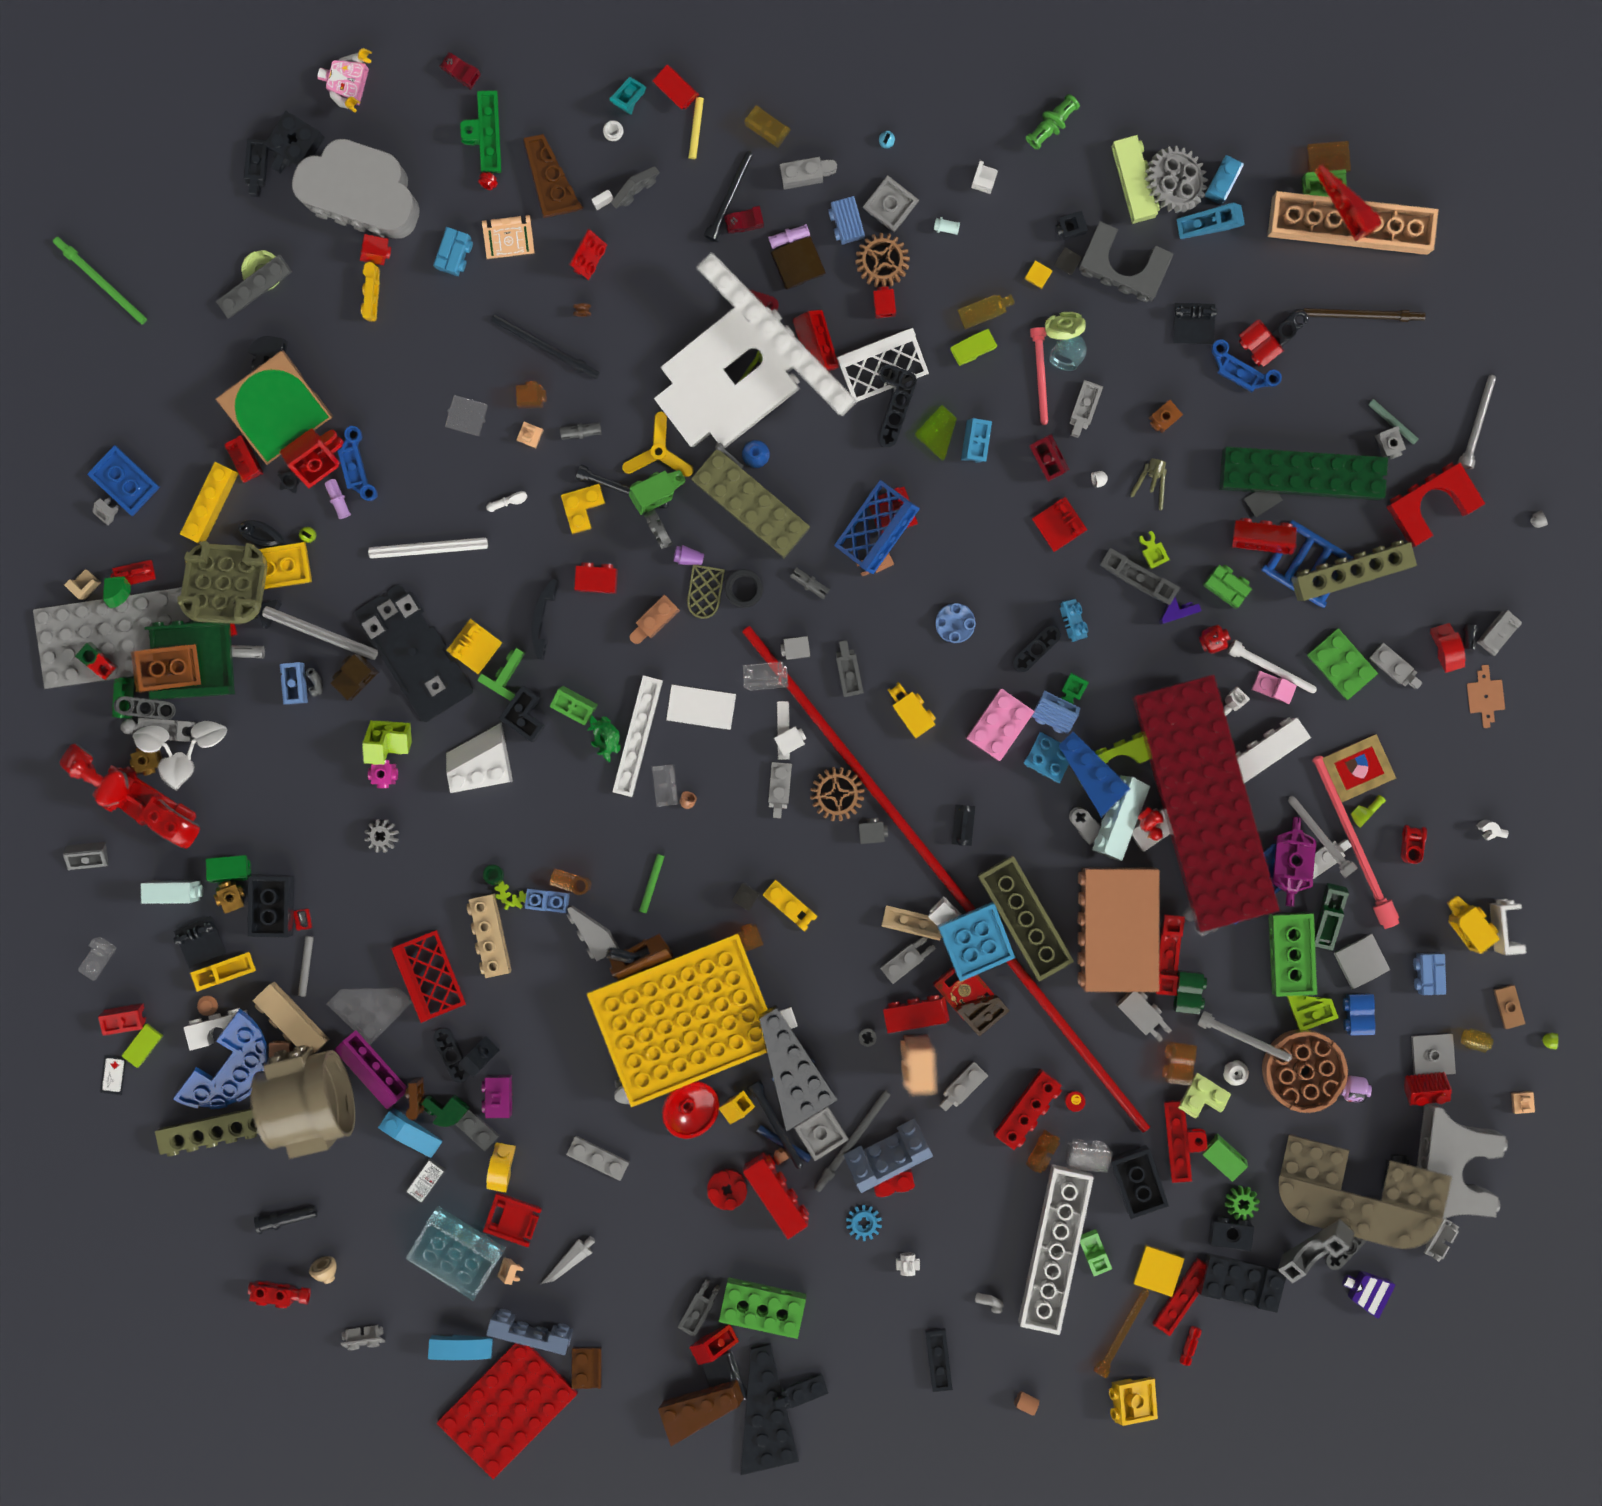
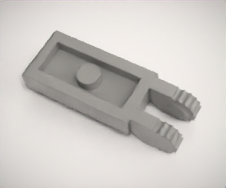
M921 937L915 943H911L880 968L892 984L936 949L934 945H931L921 954L916 948L924 944L928 939L927 937Z

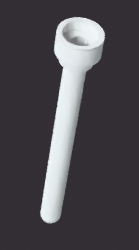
M1237 640L1231 643L1227 654L1233 657L1242 656L1310 693H1315L1317 690L1314 685L1249 652Z

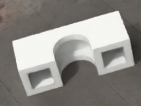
M239 1008L228 1011V1015L221 1016L220 1013L208 1016L209 1020L202 1021L201 1018L189 1021L190 1025L184 1027L189 1050L213 1044V1030L216 1027L224 1029Z

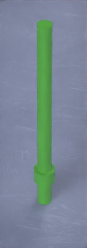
M59 237L53 240V243L63 251V255L68 260L75 262L140 324H144L147 321V318L88 265L72 246H68Z

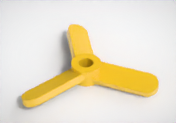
M658 412L654 416L653 446L650 450L623 464L622 469L626 474H631L656 460L662 461L676 471L680 470L686 477L693 474L694 469L690 464L668 451L665 447L667 416L664 412ZM662 449L663 452L661 455H656L655 451Z

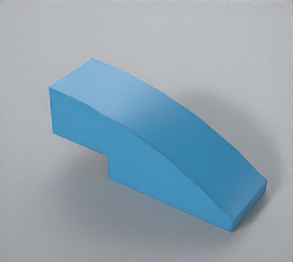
M432 1335L429 1339L428 1359H491L493 1338L453 1335L452 1337Z

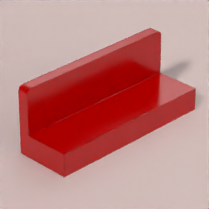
M823 310L808 311L794 318L795 330L798 340L827 371L839 368Z

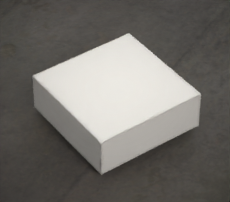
M607 189L592 198V202L596 210H599L609 204L614 198Z

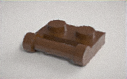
M415 1078L406 1086L405 1094L406 1099H409L410 1107L406 1112V1117L409 1120H415L419 1114L424 1112V1106L422 1105V1102L425 1100L423 1078Z

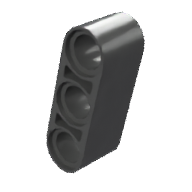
M119 697L114 702L115 711L122 715L167 720L171 719L176 712L174 705L166 701ZM120 701H128L129 709L127 711L119 709ZM143 702L148 703L150 706V710L146 714L141 713L139 710ZM163 705H167L170 708L168 716H163L160 713V708Z

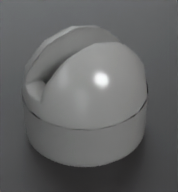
M1542 510L1535 512L1531 516L1530 522L1534 527L1540 528L1548 525Z

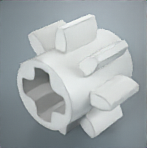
M901 1253L900 1258H896V1270H900V1275L914 1276L915 1270H920V1260L915 1258L914 1253Z

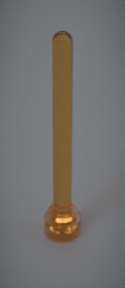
M1147 1289L1141 1291L1103 1361L1100 1360L1099 1363H1096L1093 1371L1104 1378L1109 1376L1111 1372L1110 1364L1149 1296Z

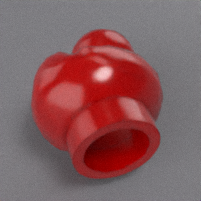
M1147 807L1137 816L1140 820V828L1143 831H1149L1147 838L1159 841L1163 837V831L1155 826L1158 823H1163V815L1160 811Z

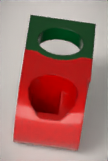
M92 642L86 643L75 655L77 659L104 680L117 668Z

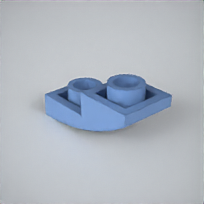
M527 889L525 909L567 913L570 893Z

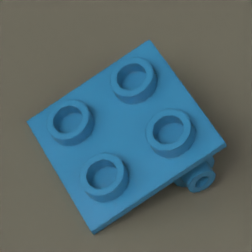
M1076 599L1061 603V608L1059 609L1062 618L1067 616L1066 619H1063V622L1069 621V624L1065 625V627H1071L1066 629L1068 638H1071L1072 642L1087 638L1088 627L1086 622L1082 620V607Z
M1042 732L1039 733L1029 755L1024 761L1026 767H1030L1036 770L1037 773H1041L1043 776L1045 775L1058 783L1061 782L1069 763L1059 748L1060 742Z

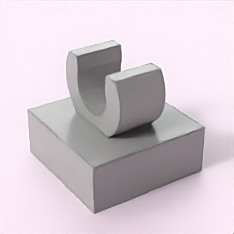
M107 498L105 501L97 500L93 508V513L107 526L113 522L114 515L119 509L118 505L114 508L108 506L111 503V498Z

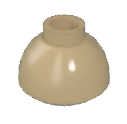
M326 1256L316 1260L311 1265L309 1274L317 1281H323L325 1284L331 1283L335 1279L334 1274L337 1268L335 1259Z

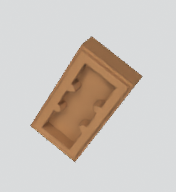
M1515 985L1493 990L1504 1029L1524 1025L1525 1020Z

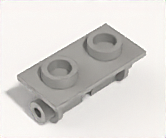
M1443 1219L1437 1233L1427 1242L1424 1253L1439 1262L1441 1259H1444L1450 1248L1444 1243L1446 1240L1453 1243L1459 1233V1226L1447 1219Z
M378 1325L364 1327V1335H361V1328L347 1329L345 1332H342V1339L346 1340V1342L341 1343V1345L347 1348V1350L360 1349L359 1346L363 1345L377 1347L379 1343L385 1342L380 1337V1335H383V1327Z

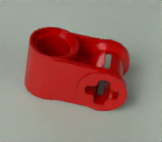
M1404 825L1401 858L1405 863L1418 864L1423 860L1427 838L1426 827L1412 828L1409 825ZM1412 849L1416 852L1414 860L1408 857V853Z

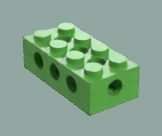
M1310 912L1269 914L1272 994L1275 996L1317 995L1314 914ZM1294 929L1295 936L1292 939H1289L1288 933L1290 930ZM1295 949L1296 956L1293 959H1290L1289 953L1291 950ZM1296 969L1297 976L1294 979H1291L1290 973L1292 970Z
M728 1277L719 1322L798 1339L806 1294ZM746 1301L748 1305L746 1307H742L738 1304V1302ZM765 1305L768 1309L761 1311L758 1309V1306ZM785 1309L788 1313L780 1315L777 1311Z

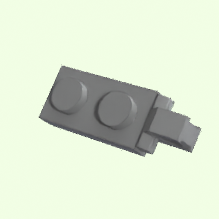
M1086 380L1083 381L1070 418V424L1074 425L1070 436L1078 438L1082 428L1087 430L1103 386Z
M1381 643L1369 659L1398 684L1403 686L1409 684L1414 689H1418L1422 685V682L1415 676L1417 672L1385 643Z
M772 762L768 802L769 807H774L773 818H781L782 808L787 809V804L789 803L792 764Z
M973 1061L946 1088V1091L943 1093L946 1098L939 1104L940 1107L945 1111L952 1105L957 1107L988 1077V1074Z

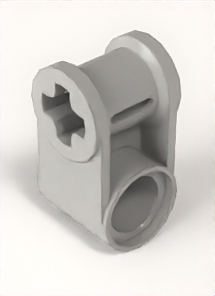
M1081 807L1073 808L1069 813V819L1083 839L1091 845L1095 842L1101 826L1085 809ZM1076 813H1083L1081 816L1083 818L1082 821L1075 820L1077 818Z

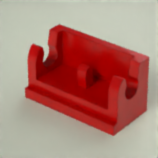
M668 64L653 79V82L680 109H687L696 97L700 95Z
M240 435L224 444L243 483L263 474L246 437Z
M143 1003L103 1010L98 1016L102 1035L143 1029V1025L146 1022V1017H142V1012L144 1011Z

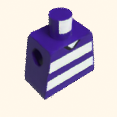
M1360 1271L1356 1278L1347 1274L1342 1282L1343 1286L1350 1289L1348 1293L1349 1298L1377 1319L1380 1318L1396 1286L1387 1278Z

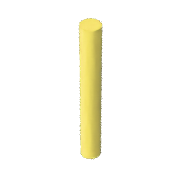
M696 97L688 157L690 159L697 158L704 98Z

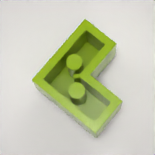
M370 720L363 741L364 763L373 765L384 764L388 753L408 754L412 743L411 723Z

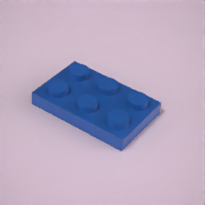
M116 445L87 474L131 516H134L160 488L155 481Z

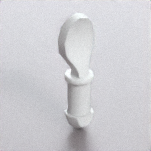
M524 491L516 492L507 498L503 497L492 503L489 502L486 509L493 512L501 507H507L509 503L521 504L526 500L527 494Z

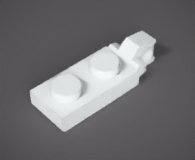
M1346 839L1338 844L1336 841L1332 842L1343 857H1345L1343 852L1352 847ZM1325 846L1315 852L1313 879L1337 863Z

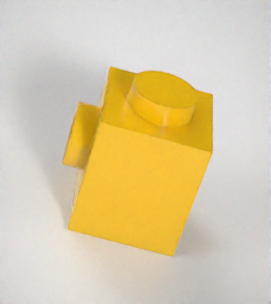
M742 1091L731 1097L718 1109L731 1125L747 1115L755 1106L746 1093Z

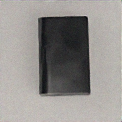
M732 1351L723 1353L713 1362L702 1364L709 1387L738 1380L744 1397L743 1401L747 1399Z

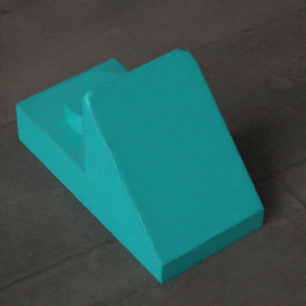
M629 77L611 96L610 101L631 115L635 103L645 93L647 87Z

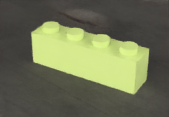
M1137 135L1114 141L1111 148L1132 224L1155 218L1158 211H1160L1159 202H1154V196H1150L1153 190L1146 188L1150 184L1149 181L1145 180L1148 177L1145 170L1149 168L1147 160L1143 159L1144 146L1142 141L1138 140Z

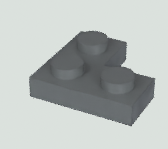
M654 166L630 177L611 201L612 205L618 208L622 205L626 207L631 204L635 194L639 193L644 187L648 189L656 182L655 178L660 173Z

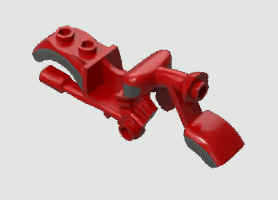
M79 744L69 746L60 760V766L69 773L70 777L76 779L83 778L87 783L97 787L92 795L95 797L98 805L110 812L118 807L136 820L138 824L142 826L146 824L152 831L167 841L184 849L191 846L200 832L199 825L194 822L196 812L182 803L177 804L139 779L136 771L129 765L124 769L111 765L108 769L109 773L105 777L96 773L94 765L91 764L93 761L91 753Z

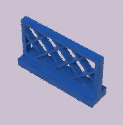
M879 480L834 546L860 565L862 569L874 575L920 508L885 482ZM884 487L887 489L888 498L879 500L878 493ZM900 499L904 502L899 510L893 511L892 501ZM888 502L889 512L880 513L879 504ZM875 505L876 515L867 516L868 507ZM890 515V523L888 526L882 527L881 517ZM876 518L877 528L869 530L868 520ZM863 521L864 531L856 533V524ZM878 532V540L876 543L870 544L869 534ZM865 535L866 545L857 547L856 537ZM847 538H852L853 548L845 549L842 544ZM866 549L867 556L863 561L858 559L857 550Z

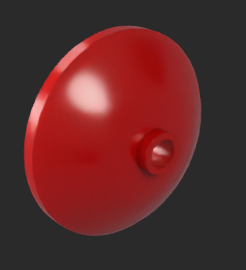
M695 1081L671 1091L662 1108V1120L665 1127L671 1134L679 1138L690 1139L700 1136L713 1125L719 1112L718 1096L708 1084L700 1081Z

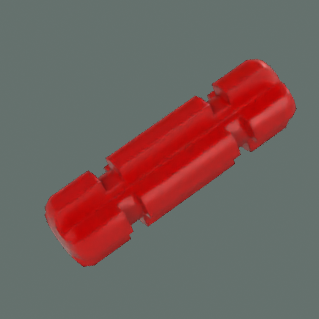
M1191 1326L1190 1336L1187 1337L1184 1345V1354H1181L1180 1363L1185 1366L1191 1365L1192 1356H1194L1198 1344V1338L1201 1336L1202 1330L1198 1327Z

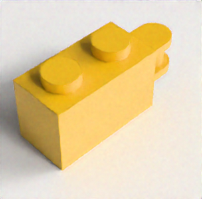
M897 682L894 688L887 689L896 702L892 707L914 738H917L936 725L934 723L936 718L930 709L927 711L924 709L922 704L925 702L918 693L915 695L913 692L907 694L902 685ZM902 692L905 697L899 701L896 695Z

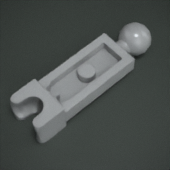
M138 718L137 724L132 719H126L121 723V730L123 733L131 735L146 726H160L168 731V740L191 742L194 738L186 734V729L193 727L196 723Z

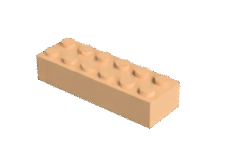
M928 1034L904 1035V1040L900 1041L903 1058L901 1070L905 1088H909L910 1093L935 1092L934 1050Z

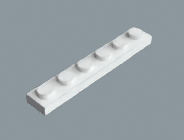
M647 676L642 677L613 788L614 793L633 797L662 680Z

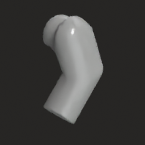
M976 1294V1303L992 1306L991 1310L993 1313L1002 1312L1004 1304L1001 1300L988 1294Z

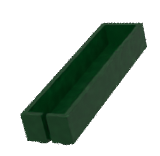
M1225 447L1222 449L1219 490L1382 500L1386 497L1387 480H1384L1383 477L1387 476L1388 457Z

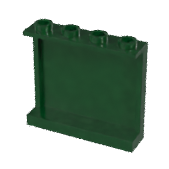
M191 620V624H184V621H171V625H164V622H153L151 626L145 627V630H149L150 649L196 644L201 679L200 685L149 691L150 700L235 694L230 623H204Z

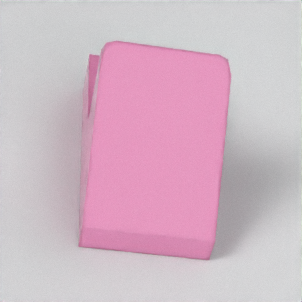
M1259 671L1251 690L1290 704L1297 686L1283 678H1277Z

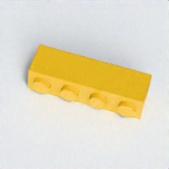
M214 462L180 535L197 543L207 540L239 474L238 472Z

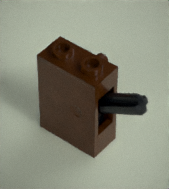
M660 934L650 939H644L640 944L629 949L621 950L609 947L606 954L612 965L609 967V970L617 981L675 958Z

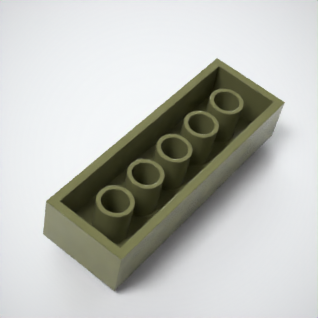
M717 449L691 479L784 559L810 529L807 523Z
M1009 856L977 875L1039 982L1074 962L1014 856Z

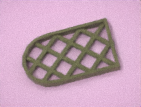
M693 565L687 604L689 611L695 617L706 619L717 612L720 604L724 569ZM697 567L704 568L706 570L700 573ZM695 569L699 575L693 579ZM711 570H717L720 572L714 575ZM707 571L712 575V578L708 581L702 576ZM720 574H722L721 583L716 578ZM701 577L705 583L698 587L694 581ZM713 579L718 583V586L714 589L708 584ZM692 583L697 588L693 592H691ZM707 585L710 591L704 595L700 589ZM720 587L719 596H717L714 591ZM699 591L702 597L696 601L692 595ZM713 593L716 599L710 603L706 597ZM690 597L694 601L692 605H690ZM705 599L708 605L702 609L698 603ZM715 602H717L716 609L712 606ZM694 605H697L700 609L696 614L691 610ZM710 607L713 613L707 616L704 610Z

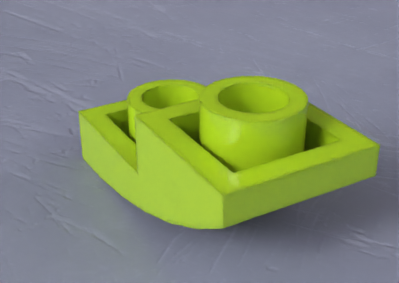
M986 329L952 346L950 350L958 365L961 366L975 360L982 354L996 349L997 344L989 329Z

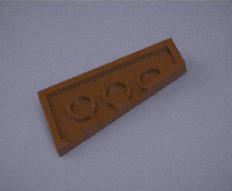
M544 134L524 138L523 141L543 218L582 210L583 208L580 202H578L571 185H569Z

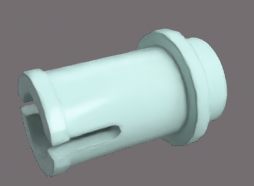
M940 217V219L936 218L934 230L937 233L942 231L958 235L960 222L942 219L943 217Z

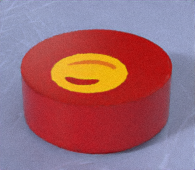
M1071 1091L1066 1095L1065 1105L1069 1110L1078 1112L1084 1108L1086 1101L1082 1093Z

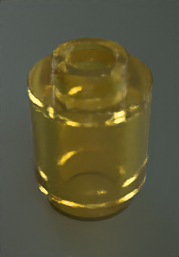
M1472 1028L1463 1031L1461 1044L1465 1045L1466 1048L1486 1053L1493 1046L1494 1040L1491 1038L1490 1033Z

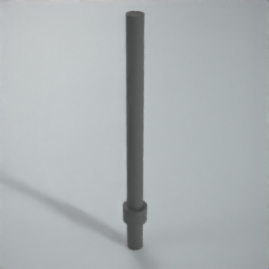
M883 1091L830 1166L823 1170L821 1173L822 1177L814 1186V1189L818 1192H821L826 1183L833 1179L836 1174L835 1171L845 1159L843 1154L853 1148L888 1100L890 1094L887 1091Z

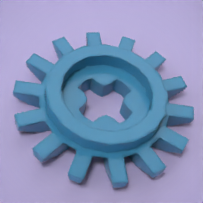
M862 1205L861 1211L856 1206V1213L849 1212L853 1217L846 1218V1221L851 1222L850 1225L846 1226L847 1229H853L849 1234L853 1235L856 1233V1240L863 1236V1241H866V1236L868 1235L872 1240L873 1232L876 1235L879 1234L876 1227L881 1228L882 1225L877 1224V1221L882 1219L881 1217H875L879 1213L878 1211L871 1213L872 1206L869 1207L868 1211L865 1210V1205ZM862 1217H866V1221H870L866 1228H862V1225L858 1224V1221H862Z

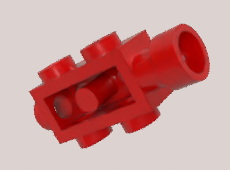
M255 1281L254 1283H249L248 1294L250 1295V1301L255 1302L256 1305L274 1304L277 1308H287L294 1301H299L300 1304H308L311 1289L305 1287L297 1289L296 1286L289 1284Z

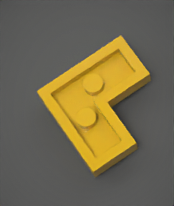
M600 484L561 495L572 534L592 529L586 509L605 504Z

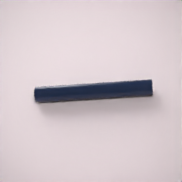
M762 1125L759 1126L756 1132L784 1148L777 1134ZM793 1145L799 1158L808 1163L812 1156Z

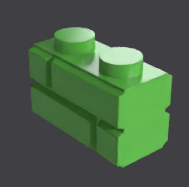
M1218 565L1204 582L1203 586L1236 609L1252 590L1248 586L1250 582L1241 576L1239 578L1232 574L1234 571L1227 565Z

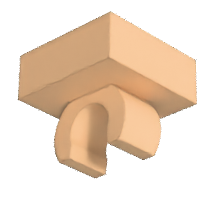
M524 422L517 441L536 448L543 429Z
M1532 1091L1511 1093L1512 1111L1514 1114L1535 1112L1534 1093Z
M503 1258L497 1277L504 1284L512 1285L513 1281H520V1278L515 1274L518 1270L523 1271V1268L511 1259Z

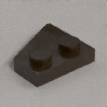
M997 995L955 1007L956 1011L979 1037L1010 1011Z

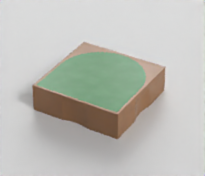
M284 350L216 398L266 465L281 455L279 451L309 429L313 428L316 430L333 417L316 392L306 384L300 371Z

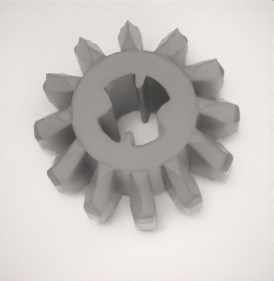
M377 819L375 824L369 823L371 830H365V833L369 834L370 837L364 840L371 841L368 846L370 849L375 846V852L378 853L382 848V851L385 853L388 852V847L390 849L395 848L392 842H398L399 839L393 837V835L398 834L399 831H392L395 827L394 823L388 826L387 819H384L383 823H381L380 819ZM378 832L385 833V836H383L386 837L385 840H379L378 836L380 835H378Z

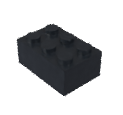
M248 876V937L288 938L293 936L294 876Z
M1147 1145L1109 1157L1130 1219L1169 1207L1151 1151Z

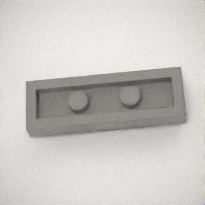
M575 1136L566 1154L621 1181L629 1164V1161L578 1136Z

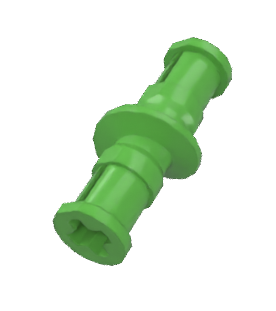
M1067 94L1064 97L1065 100L1059 106H1056L1053 112L1045 111L1042 114L1043 122L1031 134L1026 136L1027 142L1033 148L1040 149L1041 144L1046 138H1049L1053 133L1055 135L1060 134L1059 128L1064 129L1066 127L1064 121L1074 110L1080 108L1076 98Z

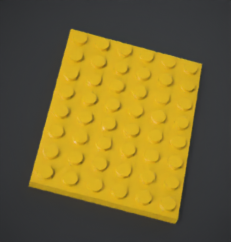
M738 933L587 993L631 1107L767 1053L759 1015L768 1009Z

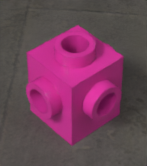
M385 760L384 764H371V768L368 769V779L371 780V784H377V788H389V784H396V780H398V768H396V764H389V760ZM380 770L384 772L383 778H380Z

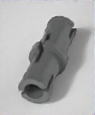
M600 422L590 424L578 423L574 426L560 427L561 439H584L586 436L602 435Z
M796 567L794 572L800 575V577L794 573L790 576L791 579L803 585L805 590L812 591L822 600L826 595L820 589L827 594L830 591L829 588L816 581L814 576L810 577L798 567Z

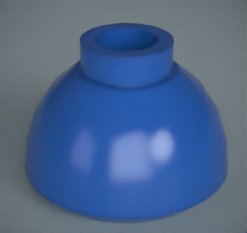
M759 440L748 442L742 450L743 461L752 468L764 466L770 457L768 446Z

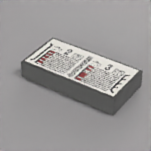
M429 1159L408 1187L406 1193L422 1204L446 1170L432 1159Z

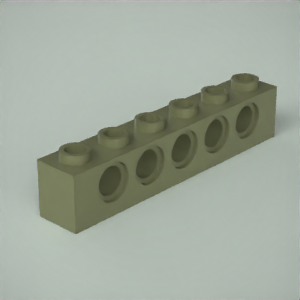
M1403 540L1392 542L1391 547L1388 548L1384 546L1375 547L1372 549L1373 552L1368 554L1364 551L1354 554V558L1349 560L1346 557L1334 560L1335 564L1328 566V563L1315 566L1316 570L1310 572L1309 569L1298 571L1297 576L1291 577L1297 601L1309 600L1417 566L1411 542L1404 543ZM1390 553L1394 555V560L1392 563H1390L1388 560V556ZM1371 559H1374L1375 561V567L1373 569H1371L1369 566V562ZM1353 564L1357 569L1354 575L1350 571ZM1334 570L1338 574V577L1335 581L1332 579L1331 576ZM1315 576L1319 579L1316 587L1313 585V578Z
M252 1108L163 1127L155 1131L160 1155L167 1154V1157L179 1154L180 1150L186 1149L187 1152L199 1150V1146L206 1145V1148L217 1146L218 1142L225 1141L226 1144L238 1141L237 1138L245 1136V1139L255 1138L259 1133L254 1123ZM235 1122L242 1124V1131H238L235 1128ZM216 1126H219V1127L222 1128V1130H223V1134H222V1135H218V1134L216 1133V1131H215V1127H216ZM197 1130L203 1133L202 1140L196 1137ZM177 1135H181L183 1137V1144H180L177 1141Z

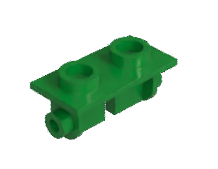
M114 679L112 717L133 719V716L118 714L114 709V702L119 697L134 698V679ZM122 700L119 702V709L121 711L129 709L128 701Z

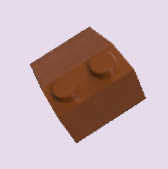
M196 644L131 652L136 692L201 684Z

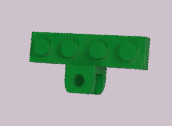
M477 91L478 120H464L460 123L461 141L466 145H480L481 172L501 173L497 91Z

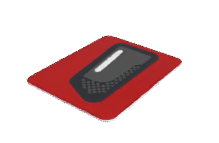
M309 909L294 911L296 930L311 929L312 923Z

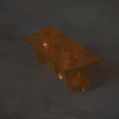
M1044 1130L1038 1139L1035 1149L1029 1155L1026 1165L1034 1172L1042 1174L1043 1171H1046L1052 1159L1046 1155L1047 1153L1054 1155L1060 1145V1138Z

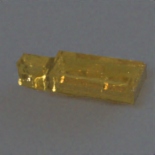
M993 295L957 311L964 329H968L1001 316L1007 312L1005 308L1014 305L1015 302L1012 295L1001 298L1000 295Z

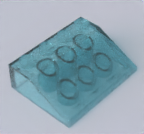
M437 1206L406 1259L474 1301L506 1248Z

